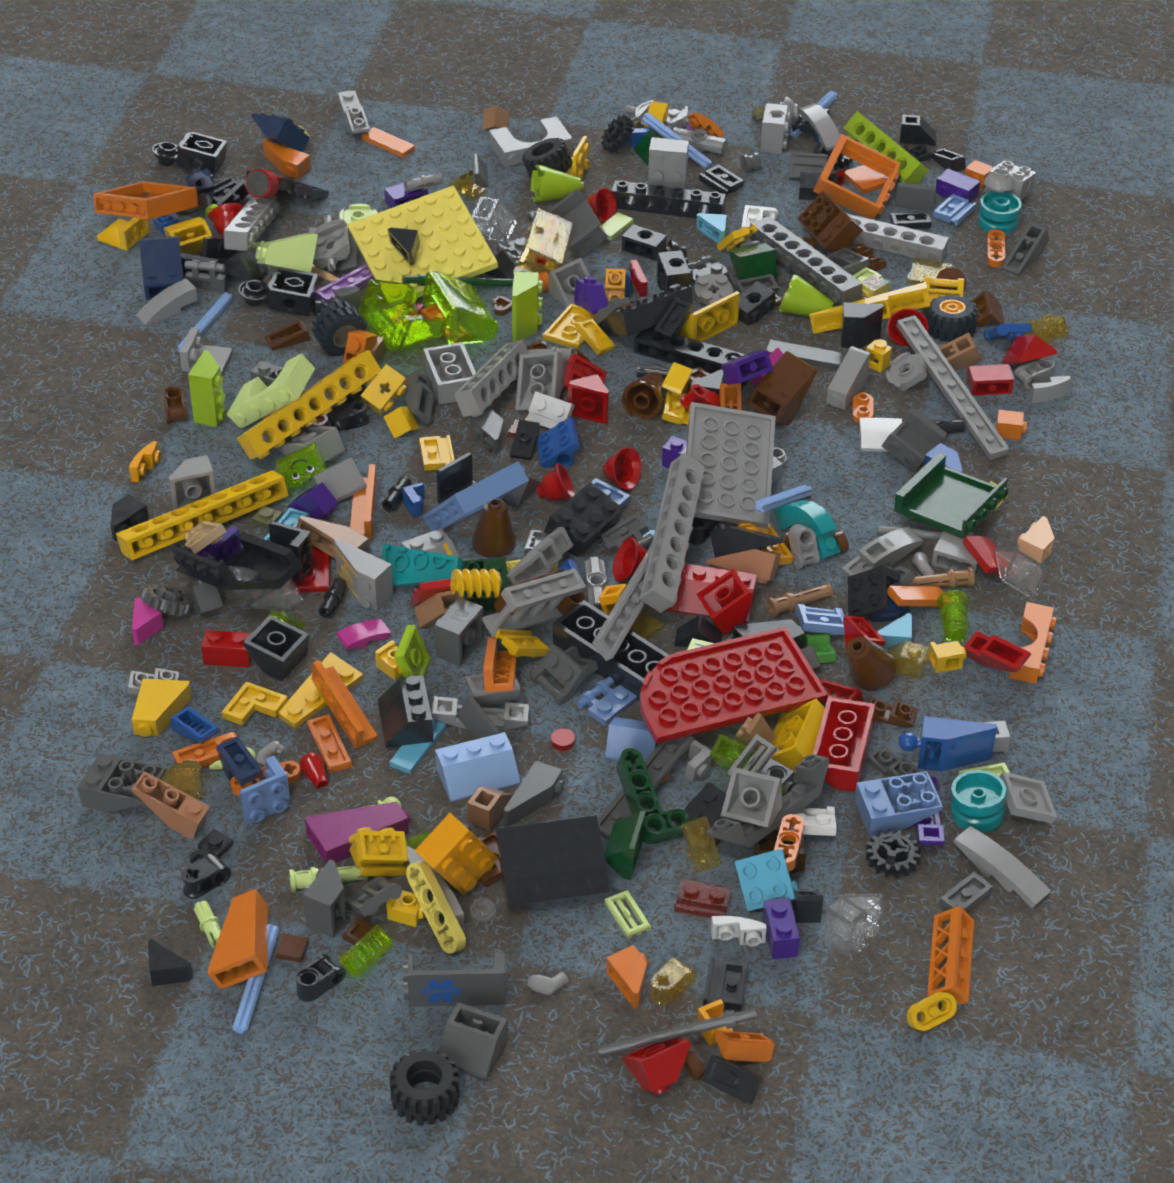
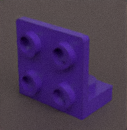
M231 526L222 535L223 538L214 545L210 543L196 554L204 558L211 555L217 562L220 560L226 562L241 550V543L237 538L240 535L239 529Z

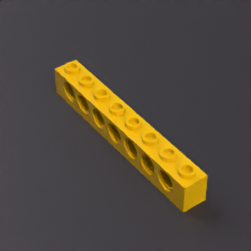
M369 350L359 353L301 393L297 400L278 409L237 437L238 442L250 460L256 457L259 460L270 454L269 449L272 447L276 449L286 443V437L290 436L292 438L301 432L300 428L302 426L308 427L317 421L315 417L319 414L321 416L326 415L332 411V405H340L347 400L346 396L348 394L354 395L362 390V384H370L381 371V368ZM294 412L297 414L298 420L295 419ZM279 423L281 424V426H282V428H283L282 431L279 429V426H278ZM263 434L266 436L267 442L264 441Z
M271 470L118 532L116 536L121 552L130 560H135L185 539V533L202 521L222 524L289 496L284 476Z

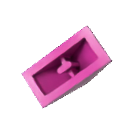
M135 598L132 623L134 645H139L164 628L161 612L154 610V607L147 606V603L143 602L141 598Z

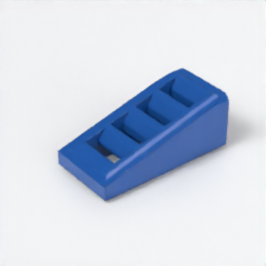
M189 706L170 718L171 727L174 732L201 744L220 732L218 726Z

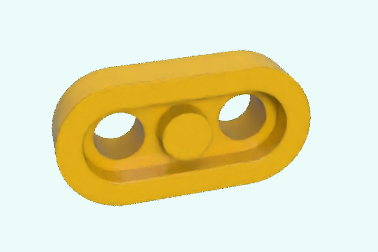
M937 992L913 1004L907 1012L908 1024L911 1028L920 1031H927L952 1018L956 1013V999L950 993ZM941 1001L942 1007L939 1010L938 1003ZM918 1013H920L921 1016L919 1021L917 1020Z

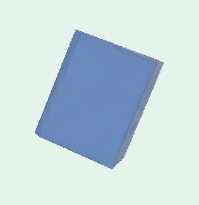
M614 717L609 724L605 759L618 761L624 749L635 748L640 751L645 762L658 746V743H655L644 721Z

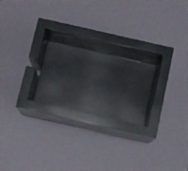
M590 482L550 516L544 532L549 535L558 527H564L565 531L568 529V536L574 546L567 551L579 557L601 538L602 533L618 523L624 508Z

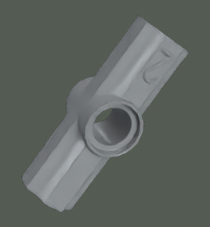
M677 127L673 129L674 133L683 140H688L689 144L699 152L706 151L722 156L725 153L727 147L726 139L707 135V132L702 129L693 131Z
M590 557L584 563L588 603L603 612L598 597L607 586L604 561L600 560L599 557Z

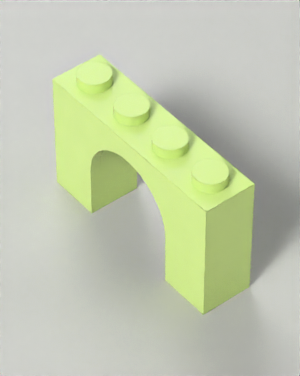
M301 353L286 362L279 376L270 386L267 387L259 377L245 383L227 412L228 417L238 427L243 428L297 400L315 368Z

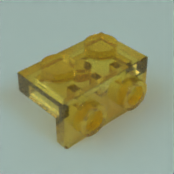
M1053 313L1042 315L1040 320L1026 322V324H1032V332L1025 334V336L1035 334L1048 344L1068 336L1065 316H1054Z

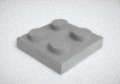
M1002 772L999 777L1006 786V802L1010 813L1015 816L1053 824L1057 819V815L1044 781Z

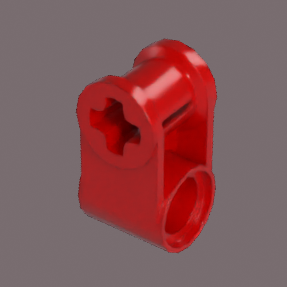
M693 384L687 395H683L680 398L682 406L687 410L690 409L691 402L720 407L718 394L703 388L699 384Z

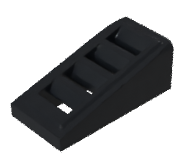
M946 149L930 152L932 159L945 170L950 169L959 172L966 168V157Z

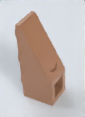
M759 548L707 559L706 563L712 564V568L729 570L734 568L738 572L757 574V582L767 584V581L775 579L781 554Z
M145 771L131 790L172 830L185 837L194 839L206 821L210 806Z

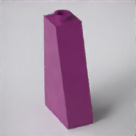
M397 801L304 818L306 834L325 864L330 859L337 863L352 857L349 850L352 843H349V837L356 833L357 829L369 827L372 828V831H379L384 828H394V831H404L407 834L409 833L408 824L411 823L406 809L402 810Z

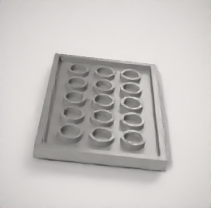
M691 402L686 454L705 466L703 472L704 480L700 486V497L696 504L697 512L694 517L735 524L752 523L759 528H768L770 510L763 513L756 511L755 502L771 496L776 416Z

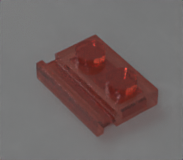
M682 879L674 912L705 918L726 916L732 888Z

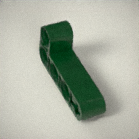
M635 748L624 749L617 762L616 770L631 813L645 812L643 842L656 844L681 837L689 824V815L679 808L666 811L661 810L642 754ZM636 782L640 784L641 787H637L633 783ZM640 804L648 806L649 809L642 808ZM671 821L679 823L680 826H675ZM648 827H654L657 832L651 831Z

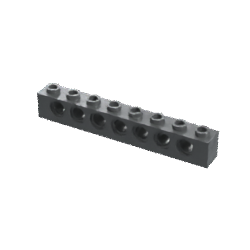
M767 216L750 223V226L755 224L758 230L750 236V240H759L760 243L765 242L774 248L777 260L838 305H843V302L851 303L862 300V283L773 218Z

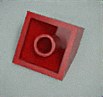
M734 568L696 594L724 636L733 631V626L741 625L744 622L752 596Z
M676 1038L644 1046L621 1058L644 1091L660 1094L669 1089L668 1085L677 1082L691 1044L688 1039Z

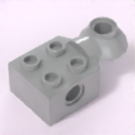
M785 96V101L780 102V104L766 103L762 121L760 152L782 154L783 149L787 148L789 127L792 121L797 119L798 104H795L789 97Z
M1003 161L989 170L988 176L983 182L986 185L984 192H1009L1023 200L1032 192L1037 172L1031 171V168L1026 166L1018 167L1010 161Z

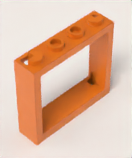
M841 134L813 191L818 194L824 191L834 202L868 219L874 220L876 215L880 216L885 208L883 204L887 203L890 197L889 193L892 192L896 184L895 182L900 175L897 171L901 163ZM840 153L887 176L876 203L827 180Z
M142 181L93 194L95 213L147 220L198 207L196 187Z

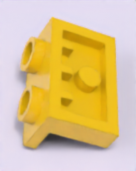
M364 827L357 829L356 833L349 837V843L356 844L358 863L404 864L408 861L404 831H394V828L372 831V828Z

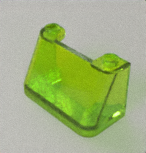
M438 271L427 272L423 302L425 306H432L434 303H437L445 316L444 326L450 329V336H447L449 344L460 342L467 344L495 339L496 332H498V322L494 320L481 300L476 288L467 282Z
M370 279L359 307V313L374 334L384 337L385 346L389 350L402 351L439 338L443 335L447 323L440 317L424 320L413 308L417 300V294L410 284Z

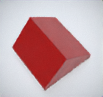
M1035 334L1015 338L1002 363H1023L1055 355L1057 350Z
M596 374L570 381L568 383V403L575 405L571 416L607 425L609 391L599 376Z

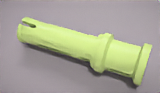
M356 866L337 867L342 883L368 880V876H360L361 870ZM311 867L310 870L303 871L290 869L291 892H296V889H303L311 885L319 871L318 868Z

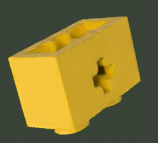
M386 364L361 394V401L366 402L367 406L379 415L385 412L388 413L394 406L393 401L397 396L401 397L407 389L406 378ZM387 389H389V393L384 392L382 394V390L386 391Z

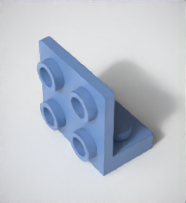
M274 755L265 759V780L240 790L243 818L246 825L252 822L258 823L266 816L273 813H281L291 806L287 773Z

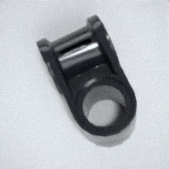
M360 400L335 406L332 408V411L327 413L332 427H336L338 433L342 430L348 431L363 427L369 423V417L366 415L367 403Z
M694 517L692 523L693 530L688 542L692 545L703 544L710 536V531H713L720 521Z
M214 854L204 856L201 860L182 871L181 877L185 883L183 888L184 895L190 899L202 897L214 888L221 886V882H227L231 876V869Z
M327 954L318 956L315 961L299 970L296 975L298 998L305 1002L316 1000L330 988L343 981L346 970L331 962V958Z

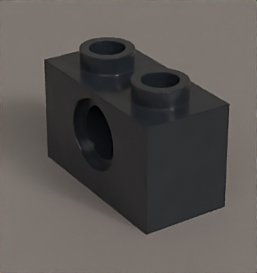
M632 225L622 235V250L656 261L658 253L665 251L667 235Z
M756 282L739 295L738 320L749 326L759 321L769 311H772L776 307L775 291L760 282Z

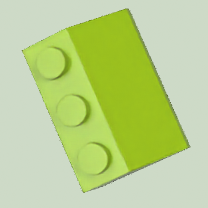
M514 273L512 290V342L523 340L537 333L538 325L542 326L543 314L539 313V309H542L543 297H539V293H542L543 281H539V273Z
M204 350L188 374L194 423L218 427L221 421H225L227 417V410L224 406L225 393L222 389L223 376H221L220 366L208 350Z

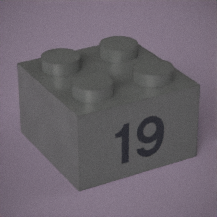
M459 597L453 605L451 604L448 607L446 613L441 619H437L434 625L436 657L457 666H461L484 639V623L481 620L483 618V606Z

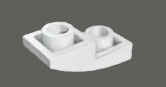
M712 916L711 918L712 939L727 941L738 937L739 945L751 947L765 943L767 928L766 924L734 916Z

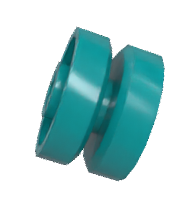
M992 191L984 194L980 201L977 222L979 227L986 232L994 229L1001 230L1005 234L1014 232L1019 225L1022 202L1017 196L1009 192L997 193Z
M982 770L967 771L956 777L951 787L952 801L950 813L953 821L964 830L971 826L981 833L990 832L998 828L1005 817L1006 786L1004 781L997 775Z

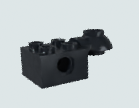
M196 132L186 133L179 145L171 142H162L155 144L152 151L159 164L163 166H171L177 163L178 167L184 168L187 171L198 167L201 170L208 168L210 173L215 175L226 159L227 141Z
M669 240L668 247H665V252L658 253L656 278L660 290L667 291L670 286L681 284L683 287H689L692 297L690 281L693 280L692 269L688 268L686 247L681 246L676 241Z
M278 267L273 270L269 284L260 280H247L239 285L238 291L246 304L250 306L267 303L269 309L309 316L315 299V291L317 290L318 274Z

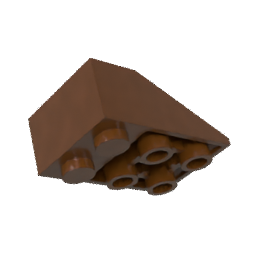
M824 191L797 218L830 253L844 247L847 248L863 231Z
M786 351L773 365V370L767 372L755 386L747 404L762 414L776 416L775 423L789 425L792 423L818 370L789 351Z

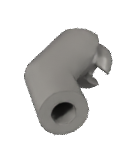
M923 552L915 553L912 563L921 574H935L928 563L927 555Z
M279 741L270 742L259 751L256 762L261 768L266 767L265 759L269 758L272 754L280 757L285 750L284 745L279 744Z
M560 972L552 978L543 975H532L528 979V986L535 992L551 995L566 985L569 980L564 972Z

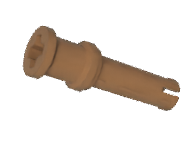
M972 567L957 571L948 569L946 573L916 576L909 586H948L951 589L963 585L973 587L974 573Z
M829 583L799 593L792 594L787 592L782 597L775 599L772 597L767 598L766 609L774 618L786 611L794 612L796 604L806 605L821 599L830 598L833 595V589Z

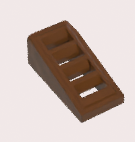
M301 319L265 336L271 350L311 340Z

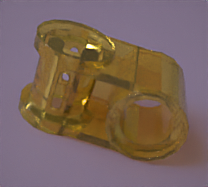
M675 957L669 959L651 977V985L653 987L650 994L651 1001L658 1006L671 1004L683 991L688 989L686 988L688 985L691 986L694 983L697 971Z

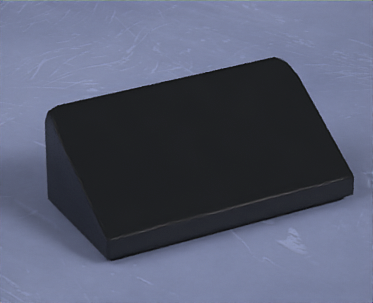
M214 192L198 194V207L176 212V215H183L209 207L215 196Z

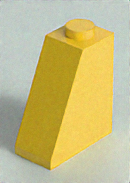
M142 679L132 716L134 735L142 737L158 736L170 723V718L179 713L191 700L190 681Z

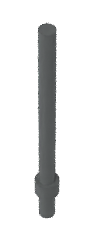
M756 1008L736 1013L734 1010L724 1012L723 1016L600 1045L598 1046L599 1055L602 1057L725 1026L727 1029L737 1027L738 1023L758 1019V1013Z

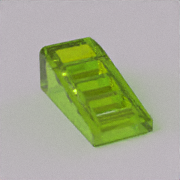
M376 924L341 955L338 960L351 976L357 978L394 943L380 926ZM372 936H373V937L376 939V941L381 945V947H382L381 949H380V947L375 943V941L371 938Z

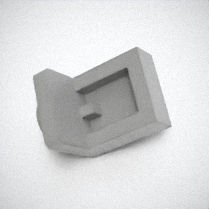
M693 740L690 744L688 757L692 760L687 763L685 778L691 782H694L698 777L703 778L708 773L713 754L705 745L700 744L696 740Z

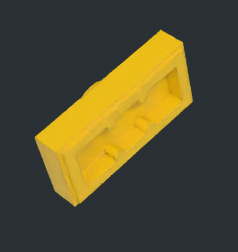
M592 318L576 324L575 329L598 356L615 348V344Z

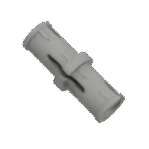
M440 172L427 176L420 175L419 178L404 181V188L407 193L418 189L426 190L428 187L443 184V178Z

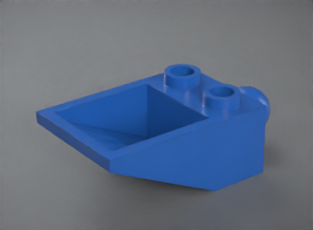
M923 716L920 738H917L913 733L906 732L899 737L898 743L900 748L907 752L919 748L918 769L942 772L991 760L997 724Z

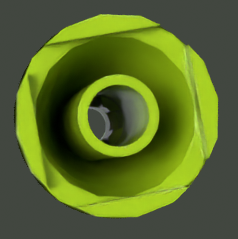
M536 165L537 171L533 170L531 177V191L535 194V197H532L533 202L539 203L564 199L577 188L581 193L583 192L584 183L581 182L579 177L543 165Z
M794 274L789 283L790 286L784 294L779 311L810 317L809 314L833 308L834 301L800 276Z

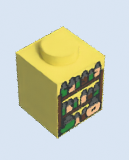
M873 274L861 281L862 299L889 291V281L877 274Z

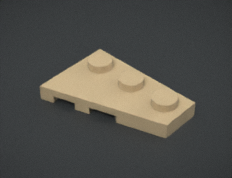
M202 521L185 533V540L187 541L185 545L190 547L194 554H196L210 543L214 545L223 538L222 535L227 531L222 524Z

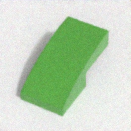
M804 631L806 647L814 646L820 663L837 661L836 651L830 644L829 633H809Z

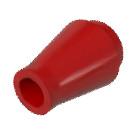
M315 752L304 755L300 759V770L314 784L316 789L327 786L329 781L322 757Z

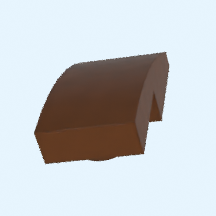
M855 244L853 248L849 249L869 258L870 266L867 268L875 272L887 267L885 259L873 254V248L864 244Z
M870 696L867 702L875 704V721L903 728H911L918 709L897 699L891 705Z

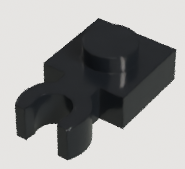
M213 829L197 844L198 850L190 855V863L193 864L197 859H202L208 854H214L220 858L234 845L233 839Z

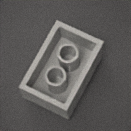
M651 138L648 185L687 188L688 140Z
M463 342L423 349L424 370L431 381V387L433 392H435L438 404L457 402L454 394L476 373Z

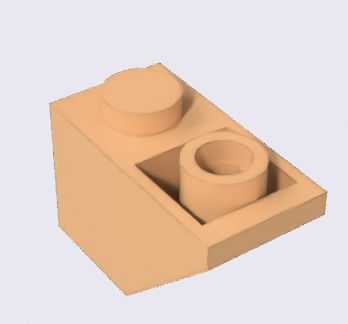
M1042 516L1037 522L1032 523L1030 529L1025 534L1022 533L1017 541L1019 546L1018 554L1040 565L1052 554L1055 539L1046 517Z

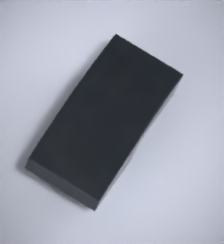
M926 143L910 150L908 145L901 146L919 162L932 159Z

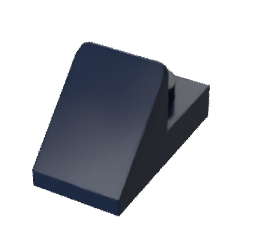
M238 736L216 746L225 774L229 780L234 776L238 783L243 785L262 776L261 767Z

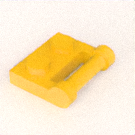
M924 276L930 302L934 298L946 295L963 297L964 278L950 280ZM930 286L957 288V290L933 289Z

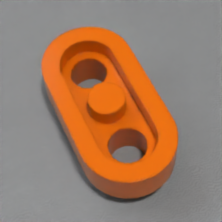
M864 392L856 394L852 402L853 420L859 423L860 417L873 418V397Z

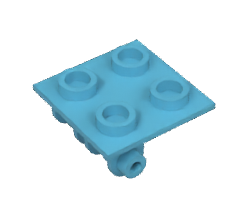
M783 849L735 861L747 911L763 908L764 900L796 899L794 891L798 890L797 883L790 879Z

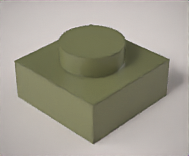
M263 506L252 518V523L269 529V523L271 521L278 522L282 517V512Z

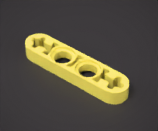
M424 861L409 864L406 870L407 880L441 948L449 954L462 951L466 945L465 935L431 867ZM428 890H431L433 894L432 902L427 897ZM440 912L444 915L443 925L439 921Z

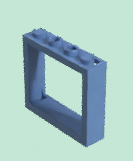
M517 461L454 494L422 517L431 532L440 528L444 530L483 508L484 504L496 498L501 499L528 482L529 479L524 472L525 468Z

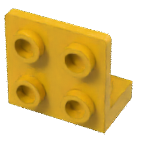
M583 136L574 151L573 157H571L573 161L572 166L566 172L567 174L579 177L581 180L584 176V170H588L590 160L587 159L590 144L587 143V136Z
M119 218L97 235V240L128 251L139 242V239L144 238L150 233L149 220L132 218L126 221Z

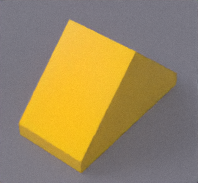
M673 362L662 387L678 394L688 391V383L691 381L693 369Z

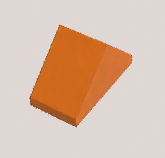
M741 383L720 384V407L742 410Z

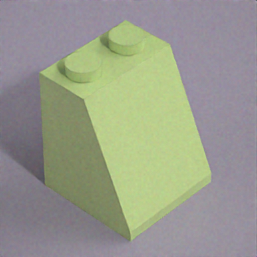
M304 233L261 243L260 247H257L255 258L258 259L257 263L311 273L318 234Z

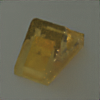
M473 170L459 176L447 185V187L454 185L459 194L472 201L487 194L486 188L473 182Z
M707 816L681 824L687 843L683 850L697 871L700 873L722 865L714 838L706 833L710 829Z

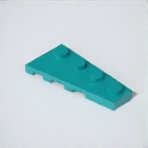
M383 543L382 560L391 564L393 588L451 579L454 569L462 571L463 559L457 556L435 552L430 553L424 550H414Z

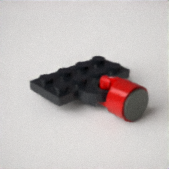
M255 169L252 171L247 170L246 189L251 196L256 198H271L276 194L277 190H284V193L297 194L301 198L309 200H320V197H328V190L275 175L270 170Z

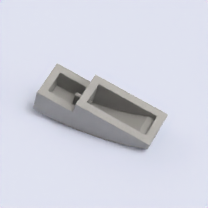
M187 278L179 281L153 297L136 314V317L147 326L181 312L180 307L198 301L196 287Z

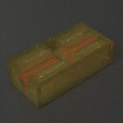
M538 208L529 225L518 265L535 273L547 272L549 276V272L559 268L562 264L573 223Z

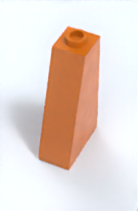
M256 889L236 896L231 901L207 970V974L219 989H225L251 977L268 972V904Z

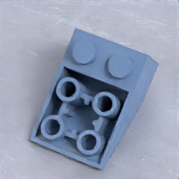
M928 771L858 782L856 784L855 804L869 837L872 835L878 836V831L887 834L888 829H891L893 833H897L898 830L902 831L943 810L942 802Z

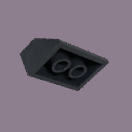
M424 676L399 678L378 699L385 747L434 742L432 715Z

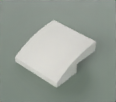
M860 417L861 451L888 452L881 445L890 433L901 424L902 419Z

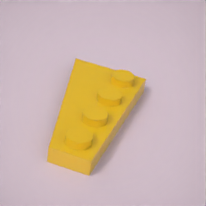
M331 652L321 662L325 669L332 666L335 668L348 690L363 680L361 672ZM312 674L278 712V717L294 729L327 706V703L311 680Z

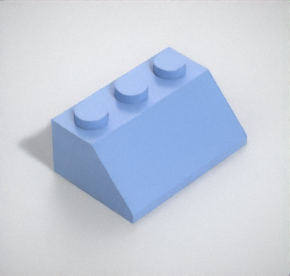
M505 732L435 750L436 769L450 802L472 797L479 786L493 787L501 790L521 784L513 749Z

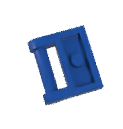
M1000 324L996 328L985 330L983 336L989 341L994 340L996 337H1006V340H1015L1016 337L1025 336V334L1032 332V324Z

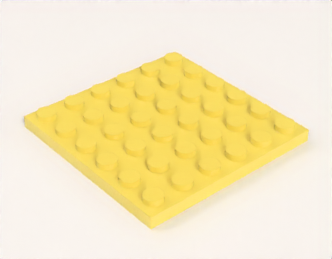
M454 185L347 224L348 230L389 308L400 305L406 300L410 301L450 286L437 284L417 286V284L402 283L403 275L417 276V274H426L427 276L472 278L498 268L497 260ZM389 228L418 230L420 245L413 265H410L390 243Z

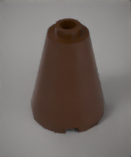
M650 372L626 386L622 395V404L630 416H641L640 419L650 420L657 416L663 404V377L659 373Z
M496 498L483 505L472 537V546L478 554L484 557H503L508 555L515 548L516 538L506 504L503 500Z
M864 637L853 638L848 643L849 669L854 683L870 691H874L881 686H887L894 678L896 672L893 655L887 649Z

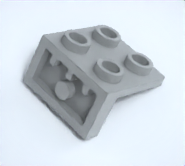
M191 327L180 349L182 371L190 372L204 350H208L220 366L222 375L232 354V348L203 345V338L200 337L199 328Z

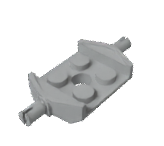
M654 100L647 101L637 107L627 105L625 113L635 114V118L637 117L642 126H644L645 123L642 121L645 113H648L651 102ZM685 106L682 111L669 109L667 122H664V125L673 131L675 127L682 128L689 124V119L686 117L688 115V106Z
M330 215L324 216V224L311 232L312 234H318L313 263L315 267L321 269L327 267L329 271H333L336 269L335 263L348 258L350 253L349 232L344 219L332 221Z

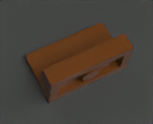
M987 290L971 300L977 306V327H983L992 320L997 325L1005 324L1001 303Z

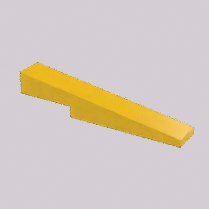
M926 282L851 302L884 304L882 319L890 318L891 314L902 309H919L930 306ZM843 305L809 314L813 333L841 328Z

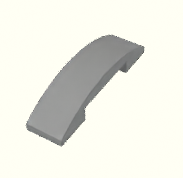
M816 103L799 108V114L804 121H809L819 135V141L825 150L834 149L840 134L828 113Z
M434 696L432 717L446 724L467 729L457 716L463 706L457 705L458 698ZM505 702V709L481 707L499 730H510L528 725L529 704Z

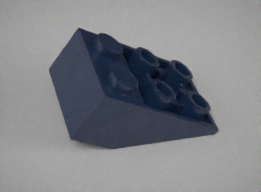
M252 113L251 116L271 141L300 152L304 151L310 137L305 134L303 128L295 126L293 120L286 116L280 118L276 115L268 116L264 113Z
M179 236L139 239L146 300H151L166 288L184 280Z

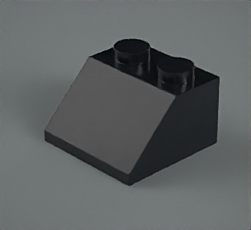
M843 302L840 331L841 348H850L851 346L862 348L880 338L884 304Z
M269 615L243 642V646L263 672L283 681L308 654L309 634Z

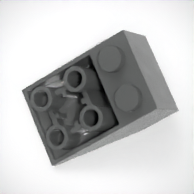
M99 753L77 787L82 807L107 813L145 805L131 791L132 787L144 771L161 780L167 769L163 766Z

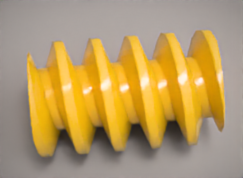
M454 569L452 571L451 593L453 595L458 591L459 597L463 598L464 592L467 591L468 598H472L473 591H475L477 598H481L482 591H484L485 597L489 598L491 591H493L494 597H499L501 577L500 573L496 572L495 569H489V571L486 569H480V571L477 569H472L471 571L468 569H463L462 571Z

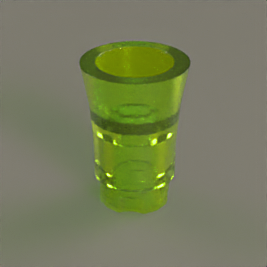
M946 591L937 599L944 636L948 641L961 642L965 639L968 630L967 613L969 597L962 591Z

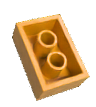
M451 813L440 822L415 850L421 858L462 895L472 890L482 875L489 871L498 859L488 847Z

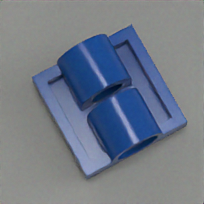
M572 417L559 422L555 427L537 437L540 465L543 468H549L552 465L556 466L557 463L568 467L574 463L573 452L580 449L576 421Z

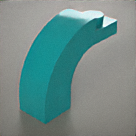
M800 500L773 510L781 530L790 528L795 524H800L815 532L820 560L840 553L832 533L837 527L831 516L818 504L808 500Z

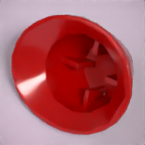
M601 188L597 193L587 198L597 218L602 223H605L616 214V199L609 189Z
M238 203L223 204L212 209L208 214V218L213 222L215 230L224 236V230L244 206Z
M902 309L895 312L887 323L889 337L899 345L910 346L897 328V320L916 315L928 332L929 327L925 316L914 309Z
M631 447L619 450L602 467V471L607 479L617 484L623 490L630 491L634 489L640 480L642 470L641 459L637 451Z
M559 463L556 464L553 471L544 476L541 480V485L536 487L537 494L541 499L546 498L551 501H559L564 499L570 500L574 496V488L570 476Z
M632 537L627 538L621 544L615 556L612 572L617 582L632 578L647 553V550Z

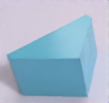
M699 213L697 214L696 229L719 243L725 238L727 215Z
M910 613L877 631L886 640V644L881 647L888 651L910 652L912 639V615Z

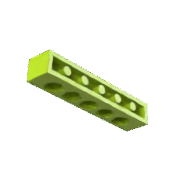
M858 111L843 127L849 132L847 134L849 138L855 141L858 140L859 143L901 163L897 171L900 173L901 177L899 180L901 182L918 185L929 172V169Z

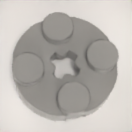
M724 274L700 275L693 290L695 300L699 304L701 301L705 304V307L733 293V287Z
M910 352L897 356L890 363L891 368L889 372L888 370L886 371V378L889 383L900 391H906L909 387L914 386L927 377V365L919 353L911 355Z

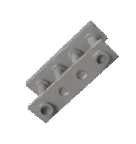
M574 568L508 587L501 592L506 606L500 614L487 615L481 620L492 638L495 637L498 629L521 630L563 616L557 609L563 598L583 592L586 585Z

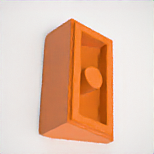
M715 1031L716 1041L725 1060L768 1062L772 1059L775 1043L762 1033Z

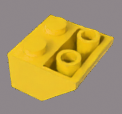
M201 217L163 228L166 237L179 236L181 253L194 255L196 252L201 253L203 237H212L206 221Z

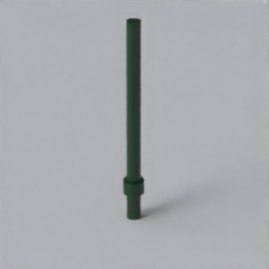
M426 274L402 276V283L417 284V286L437 284L513 287L514 279L427 276Z

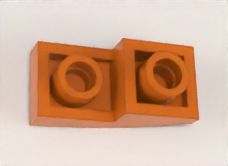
M694 112L686 116L689 119V124L694 129H704L707 135L718 138L725 135L716 123L703 114Z

